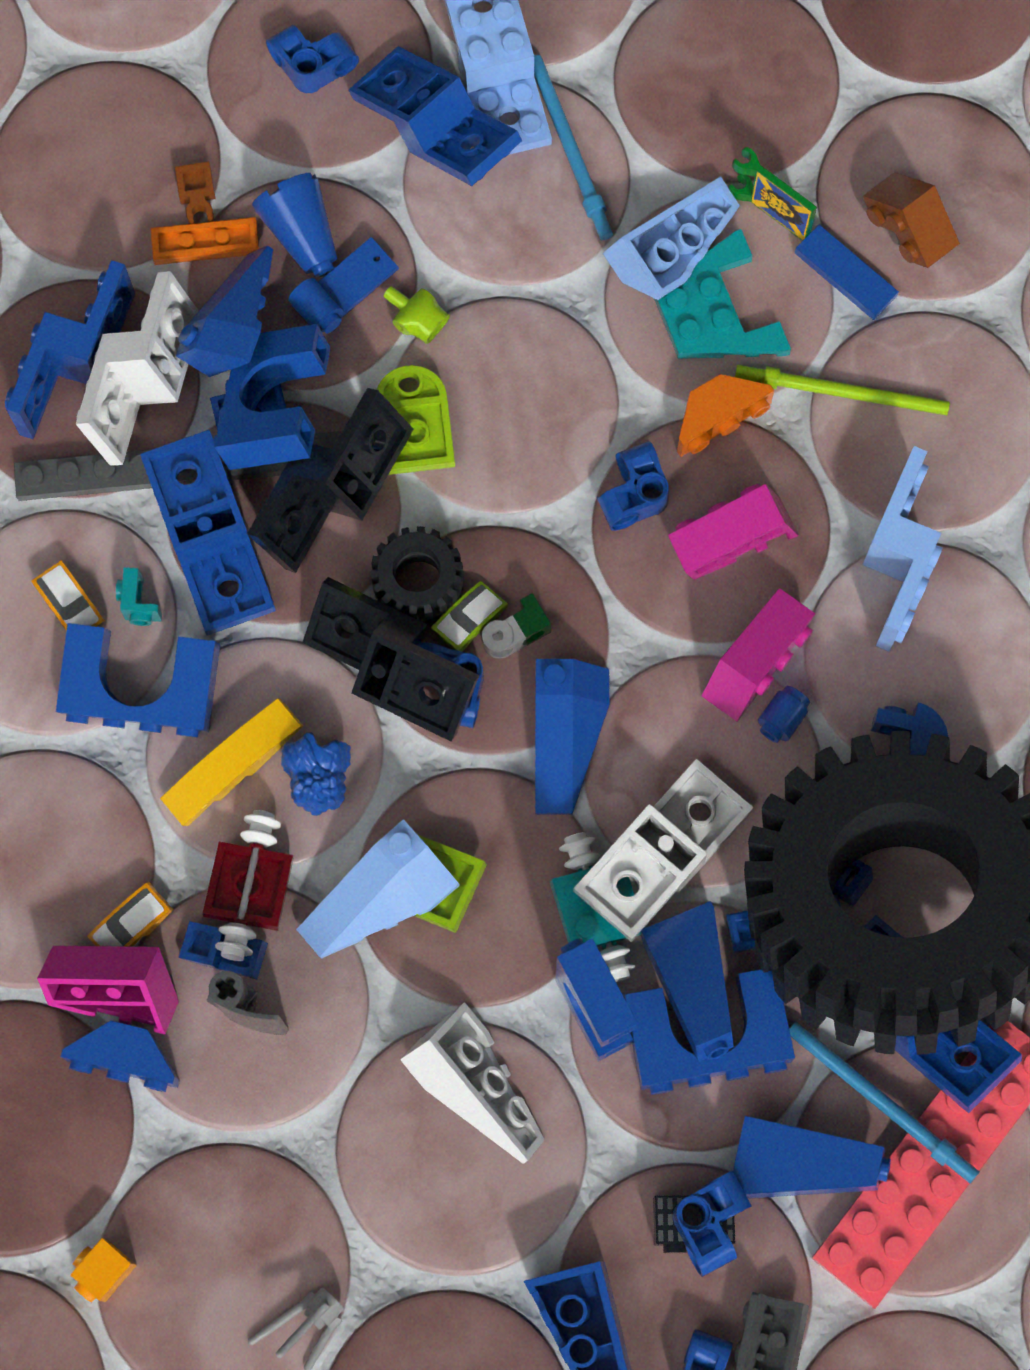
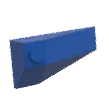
M265 246L247 254L193 319L182 329L178 338L180 345L176 357L208 377L250 363L261 333L262 322L257 320L258 309L261 310L265 307L266 298L260 293L269 280L273 255L271 247Z

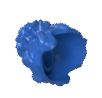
M312 732L305 733L296 742H286L281 751V766L292 778L290 781L291 798L298 807H303L305 811L311 812V815L314 816L321 815L329 809L335 810L340 807L345 799L344 794L346 792L344 784L346 775L344 772L351 765L350 745L341 740H333L326 745L320 746L317 744L315 735Z

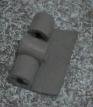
M221 971L211 979L207 1002L220 1009L230 1020L243 1027L262 1033L286 1035L289 1031L279 1015L254 1013L259 992L245 984L238 974L232 971Z

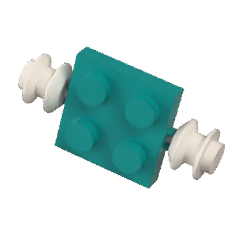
M585 832L576 833L564 839L565 844L559 850L561 852H568L570 857L564 864V867L578 870V872L553 878L550 881V886L568 943L578 938H582L583 942L593 938L596 946L602 947L600 953L616 982H620L630 978L629 971L635 968L633 964H626L625 956L630 952V948L617 945L618 941L627 938L573 892L574 887L591 870L601 856L600 853L591 852L590 845L596 840L595 837H587ZM629 877L621 878L616 885L618 892L626 897L633 896L634 892Z

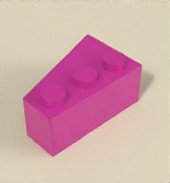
M760 484L749 486L740 493L741 497L730 503L727 501L717 503L708 509L707 515L698 520H695V518L687 519L675 527L676 531L669 534L668 537L688 576L695 580L737 561L736 557L754 548L757 553L768 549L767 541L786 534L788 540L799 536L780 497L766 484L762 486Z
M779 588L719 660L702 697L738 722L757 695L762 696L774 680L772 675L776 670L782 672L794 655L791 650L795 645L801 648L813 632L808 626L815 613Z
M52 946L37 977L48 1006L95 1017L97 1012L119 1017V1023L131 1025L133 1020L153 1025V1032L164 1035L179 1003L159 947Z

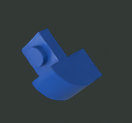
M919 702L912 715H907L905 709L896 706H885V709L878 708L873 717L871 727L873 732L890 736L891 731H909L911 755H926L931 733L948 737L946 725L940 715L931 707Z

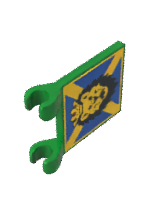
M743 148L742 156L747 158L749 162L745 164L740 163L735 158L732 162V167L739 174L737 181L745 187L737 189L730 184L728 186L729 190L736 200L751 202L803 241L811 233L817 206L761 166L756 153L751 148ZM749 176H755L754 183H752Z

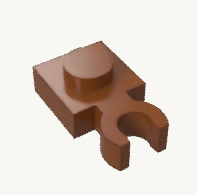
M210 162L176 166L175 173L181 205L188 204L186 216L189 224L195 223L194 215L199 211L206 213L208 222L214 221L212 206L207 201L216 199Z

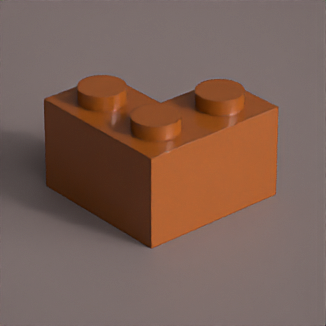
M894 172L863 195L868 207L866 213L869 220L877 227H883L896 233L901 244L899 251L907 262L929 268L960 244L935 185Z

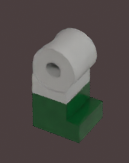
M533 593L520 600L521 611L504 621L495 620L489 622L484 627L482 642L485 652L489 656L496 659L508 657L552 632L551 623Z

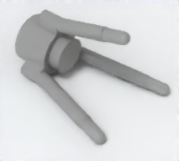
M323 1287L316 1294L310 1291L301 1302L250 1337L248 1344H256L308 1308L303 1313L307 1319L277 1350L276 1356L278 1358L283 1357L313 1324L319 1330L326 1324L323 1333L304 1366V1370H311L333 1331L342 1322L338 1315L345 1308Z

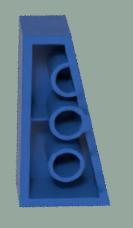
M599 1261L524 1281L570 1370H632L605 1262Z

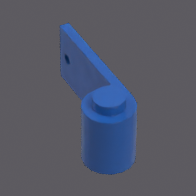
M370 237L319 282L315 278H309L300 283L290 294L288 302L308 325L317 324L321 332L328 334L340 325L342 317L399 270V267L378 243Z

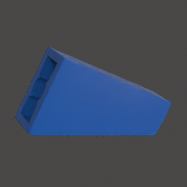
M709 901L641 930L646 953L698 1062L706 1058L709 1060L718 1059L724 1056L730 1048L734 1047L715 911L712 902Z
M745 1116L733 1172L748 1199L876 1191L880 1181L887 1182L891 1159L885 1158L886 1151L883 1146Z

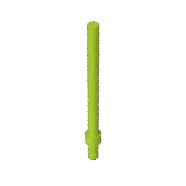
M738 364L736 366V378L768 384L773 389H777V386L946 416L950 406L949 401L780 372V368L766 366L765 369Z

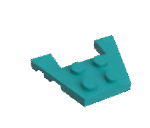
M742 229L736 230L710 249L695 266L691 276L684 284L659 300L654 299L678 359L724 358V355H745V357H759V354H776V357L790 355L791 347L780 321L744 332L720 272L752 262L753 256Z

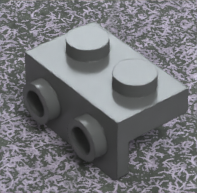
M752 1292L751 1298L746 1302L743 1310V1323L745 1327L742 1340L738 1342L735 1349L736 1370H797L809 1306Z

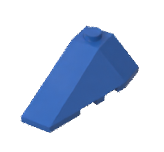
M536 659L535 815H573L610 705L608 668L576 659Z

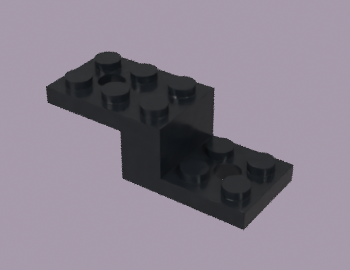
M367 388L333 449L313 444L310 458L288 461L247 534L285 570L296 573L330 512L363 521L414 429L379 390ZM374 436L375 442L372 445V437ZM290 518L291 525H290V527L287 529V522H288V519Z
M327 577L322 582L302 643L359 670L351 692L352 694L452 742L458 733L479 678L478 674L419 647L427 627L426 623L330 577ZM340 619L351 621L355 626V633L344 630ZM424 686L434 687L438 691L440 699L428 697L425 694Z

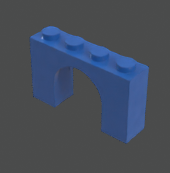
M317 324L260 333L250 363L231 369L229 379L225 384L226 395L224 404L219 412L220 423L218 432L213 440L215 449L229 470L310 458L315 428L302 406L266 412H257L255 408L260 399L270 389L283 382L326 375L330 346Z
M67 624L56 712L66 714L67 722L88 724L89 717L103 719L102 726L125 729V722L140 723V731L161 733L162 726L177 728L176 735L198 738L199 731L209 732L220 644L218 642L178 637L173 678L167 691L158 700L148 705L128 706L115 697L107 682L106 667L111 631L104 627Z
M578 938L561 947L562 953L557 956L555 981L599 1062L631 1045L633 1038L630 1032L637 1029L638 1023L593 938L586 942H583L582 938Z
M761 969L737 975L735 980L744 1020L743 1034L740 1042L731 1051L714 1060L706 1058L698 1062L695 1054L690 1053L678 1043L671 1030L663 987L625 994L624 998L638 1023L637 1029L630 1032L633 1038L632 1046L641 1090L650 1089L651 1095L671 1092L674 1090L673 1084L688 1082L689 1088L709 1085L712 1083L711 1077L726 1075L727 1081L749 1077L748 1070L764 1068L765 1074L787 1070L786 1063H791L795 1059L784 1002L775 992L772 970L764 973Z

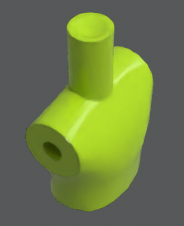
M390 286L383 295L385 299L400 309L392 321L393 325L401 333L413 335L426 344L435 338L449 320L450 315L438 305L435 297L423 288L410 299L393 286Z

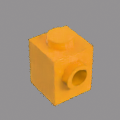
M101 1238L93 1249L87 1246L73 1262L76 1269L70 1276L78 1282L74 1289L86 1300L92 1303L96 1298L101 1302H106L137 1265L109 1240Z

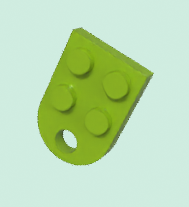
M415 365L402 366L389 372L380 381L377 390L414 430L388 475L455 467L447 393L441 379L429 369ZM405 378H414L419 382V387L413 392H405L400 389L399 384Z
M418 835L460 886L431 911L420 916L418 914L414 916L456 933L487 864L484 860Z

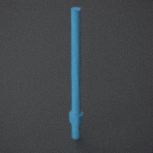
M535 55L534 76L583 195L584 201L582 205L587 217L592 218L600 240H607L613 236V232L605 215L607 211L602 196L597 195L541 55Z
M795 1022L789 1029L790 1035L795 1041L931 1151V1157L941 1166L948 1165L968 1183L971 1184L980 1171L956 1152L957 1147L946 1138L943 1140L939 1139L799 1023Z

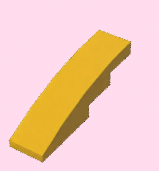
M277 698L212 750L160 799L182 826H189L214 801H221L246 776H252L303 727V724L282 699Z

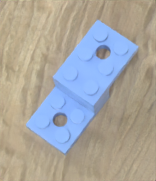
M444 0L458 48L461 79L475 109L500 122V117L505 113H514L519 117L515 124L508 126L518 131L522 142L510 154L552 145V136L534 78V53L519 1ZM480 1H486L492 5L491 10L485 13L478 12L473 7Z
M916 446L913 447L863 562L864 566L903 582L876 643L877 647L888 652L894 641L902 643L915 612L910 610H916L929 582L928 579L943 547L936 545L941 535L940 532L907 519L929 466L923 464L928 451Z

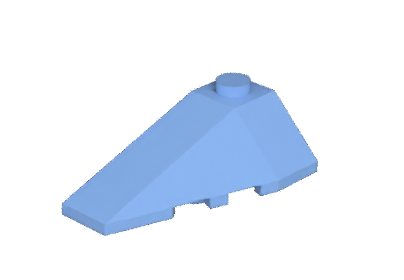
M720 176L621 237L603 252V255L623 284L659 300L688 280L695 266L703 259L712 242L722 232L740 205Z
M403 819L372 846L296 930L322 959L363 941L364 937L384 928L388 930L398 925V922L416 914L420 916L431 911L459 887L460 884Z

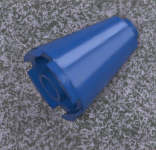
M311 173L296 175L278 183L279 189L273 192L271 196L267 190L260 194L252 203L255 212L306 274L313 273L315 277L322 276L334 269L332 263L337 260V254L317 176L315 174L312 176Z

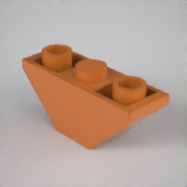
M720 374L690 391L677 447L680 457L689 452L696 454L710 444L709 440L719 434L727 436L739 428L741 421L750 416L755 419L766 413L771 407L770 404L774 395L772 386Z

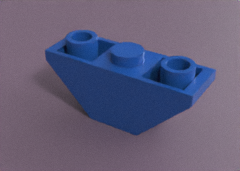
M109 1021L62 1049L60 1056L70 1062L69 1069L87 1074H92L93 1068L108 1071L106 1078L124 1083H129L130 1077L145 1080L143 1087L156 1091L166 1092L167 1086L178 1088L180 1082L157 1040L149 1030L119 1022Z

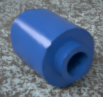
M785 686L783 691H777L758 718V723L761 726L760 732L775 743H778L780 740L789 741L808 714L807 707L810 704V700L801 691L791 686Z

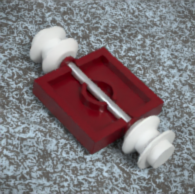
M254 810L253 814L244 816V821L250 827L249 830L242 831L240 836L249 844V847L219 841L204 904L203 917L232 922L219 927V932L225 935V939L223 942L216 943L215 948L222 951L221 956L223 958L233 961H243L244 956H251L253 954V951L247 947L248 940L256 939L257 935L248 926L278 931L293 865V855L264 850L277 844V839L271 833L272 830L281 827V823L275 820V815L264 810Z

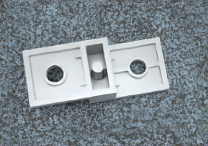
M170 271L157 273L154 286L150 291V300L146 314L141 322V331L102 334L98 350L95 353V361L89 380L86 383V391L80 410L77 413L76 425L110 466L123 465L140 405L178 402L188 364L176 357L180 345L178 338L182 329L193 319L199 310Z
M696 759L654 807L649 804L574 887L573 892L632 942L676 891L678 893L682 891L751 813L753 806ZM695 803H704L709 807L711 815L705 821H696L690 815V807ZM623 877H631L637 881L639 890L631 897L623 896L617 890V882Z

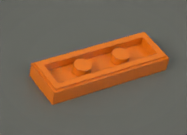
M256 217L151 228L152 253L155 265L247 256V254L259 249Z

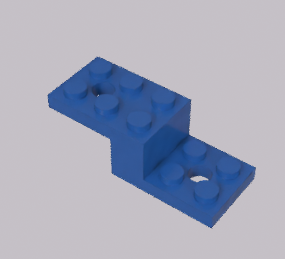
M399 46L348 89L353 100L394 122L410 153L470 186L481 180L490 169L508 156L522 142L516 129L475 109L459 76Z
M111 260L107 272L103 271L100 274L97 283L98 295L94 304L90 303L86 309L85 324L47 312L44 313L41 323L37 322L31 333L32 345L28 355H23L19 362V378L15 388L11 387L5 398V408L20 436L34 439L58 376L86 384L92 371L95 353L98 350L102 334L121 332L135 296L125 264Z
M210 429L141 453L142 462L206 635L208 636L275 612L274 603L247 534L248 532L219 453L214 447ZM193 469L198 473L197 479L193 483L184 485L178 482V475L181 471ZM228 580L239 584L238 591L231 597H225L219 593L220 585Z
M877 915L863 926L878 934L904 938ZM978 1020L975 1041L960 1047L957 1046L950 1031L938 1033L936 1053L917 1055L914 1036L897 1035L895 1051L967 1113H970L1022 1061V1054L981 1020ZM961 1052H971L977 1057V1060L973 1065L965 1067L957 1064L955 1058Z

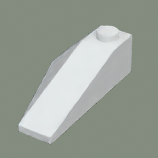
M464 1002L420 1038L400 1060L427 1092L521 1163H525L545 1139L524 1099L515 1096L506 1078L511 1076L506 1064L499 1065L490 1046L494 1044V1041L489 1031Z

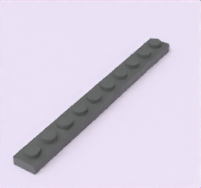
M342 431L315 433L313 444L333 449ZM374 436L372 437V445L375 442ZM153 449L126 452L123 465L110 466L101 454L14 462L16 498L18 501L151 489L152 486L140 454ZM220 456L229 481L280 476L288 463L281 462L229 470ZM185 469L179 473L178 482L184 485L191 484L197 479L198 473L193 469Z

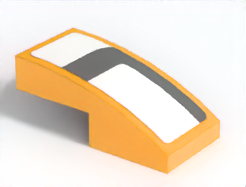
M62 560L31 580L66 631L68 623L97 627L105 621Z
M147 882L116 907L87 937L95 946L133 947L142 937L150 935L174 909L153 885Z

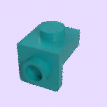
M124 567L123 579H118L116 583V600L121 601L120 611L125 620H129L131 624L137 626H149L152 624V621L161 622L162 612L157 604H142L144 579L139 568Z

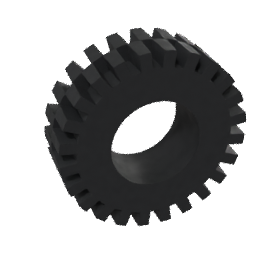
M891 731L889 755L876 756L870 735L867 734L851 738V759L849 763L843 764L830 746L815 754L814 779L798 766L785 777V800L771 793L762 806L763 828L752 827L748 839L750 861H745L744 865L751 938H755L757 959L762 971L765 973L772 970L774 989L781 1000L787 1004L798 997L802 1019L815 1029L821 1025L826 1017L833 1019L836 1040L854 1047L861 1030L873 1032L875 1052L883 1054L895 1053L897 1035L914 1036L917 1055L936 1053L938 1033L950 1031L957 1046L960 1047L975 1041L978 1020L985 1018L994 1030L1005 1024L1010 1019L1013 998H1016L1024 1005L1030 1000V793L1018 799L1019 775L1005 764L992 777H987V752L973 745L969 746L959 763L950 761V737L931 733L925 756L911 755L909 731ZM902 846L927 850L949 861L966 878L974 897L960 917L943 929L924 936L901 938L875 933L852 920L832 894L834 887L841 875L854 861L880 849Z

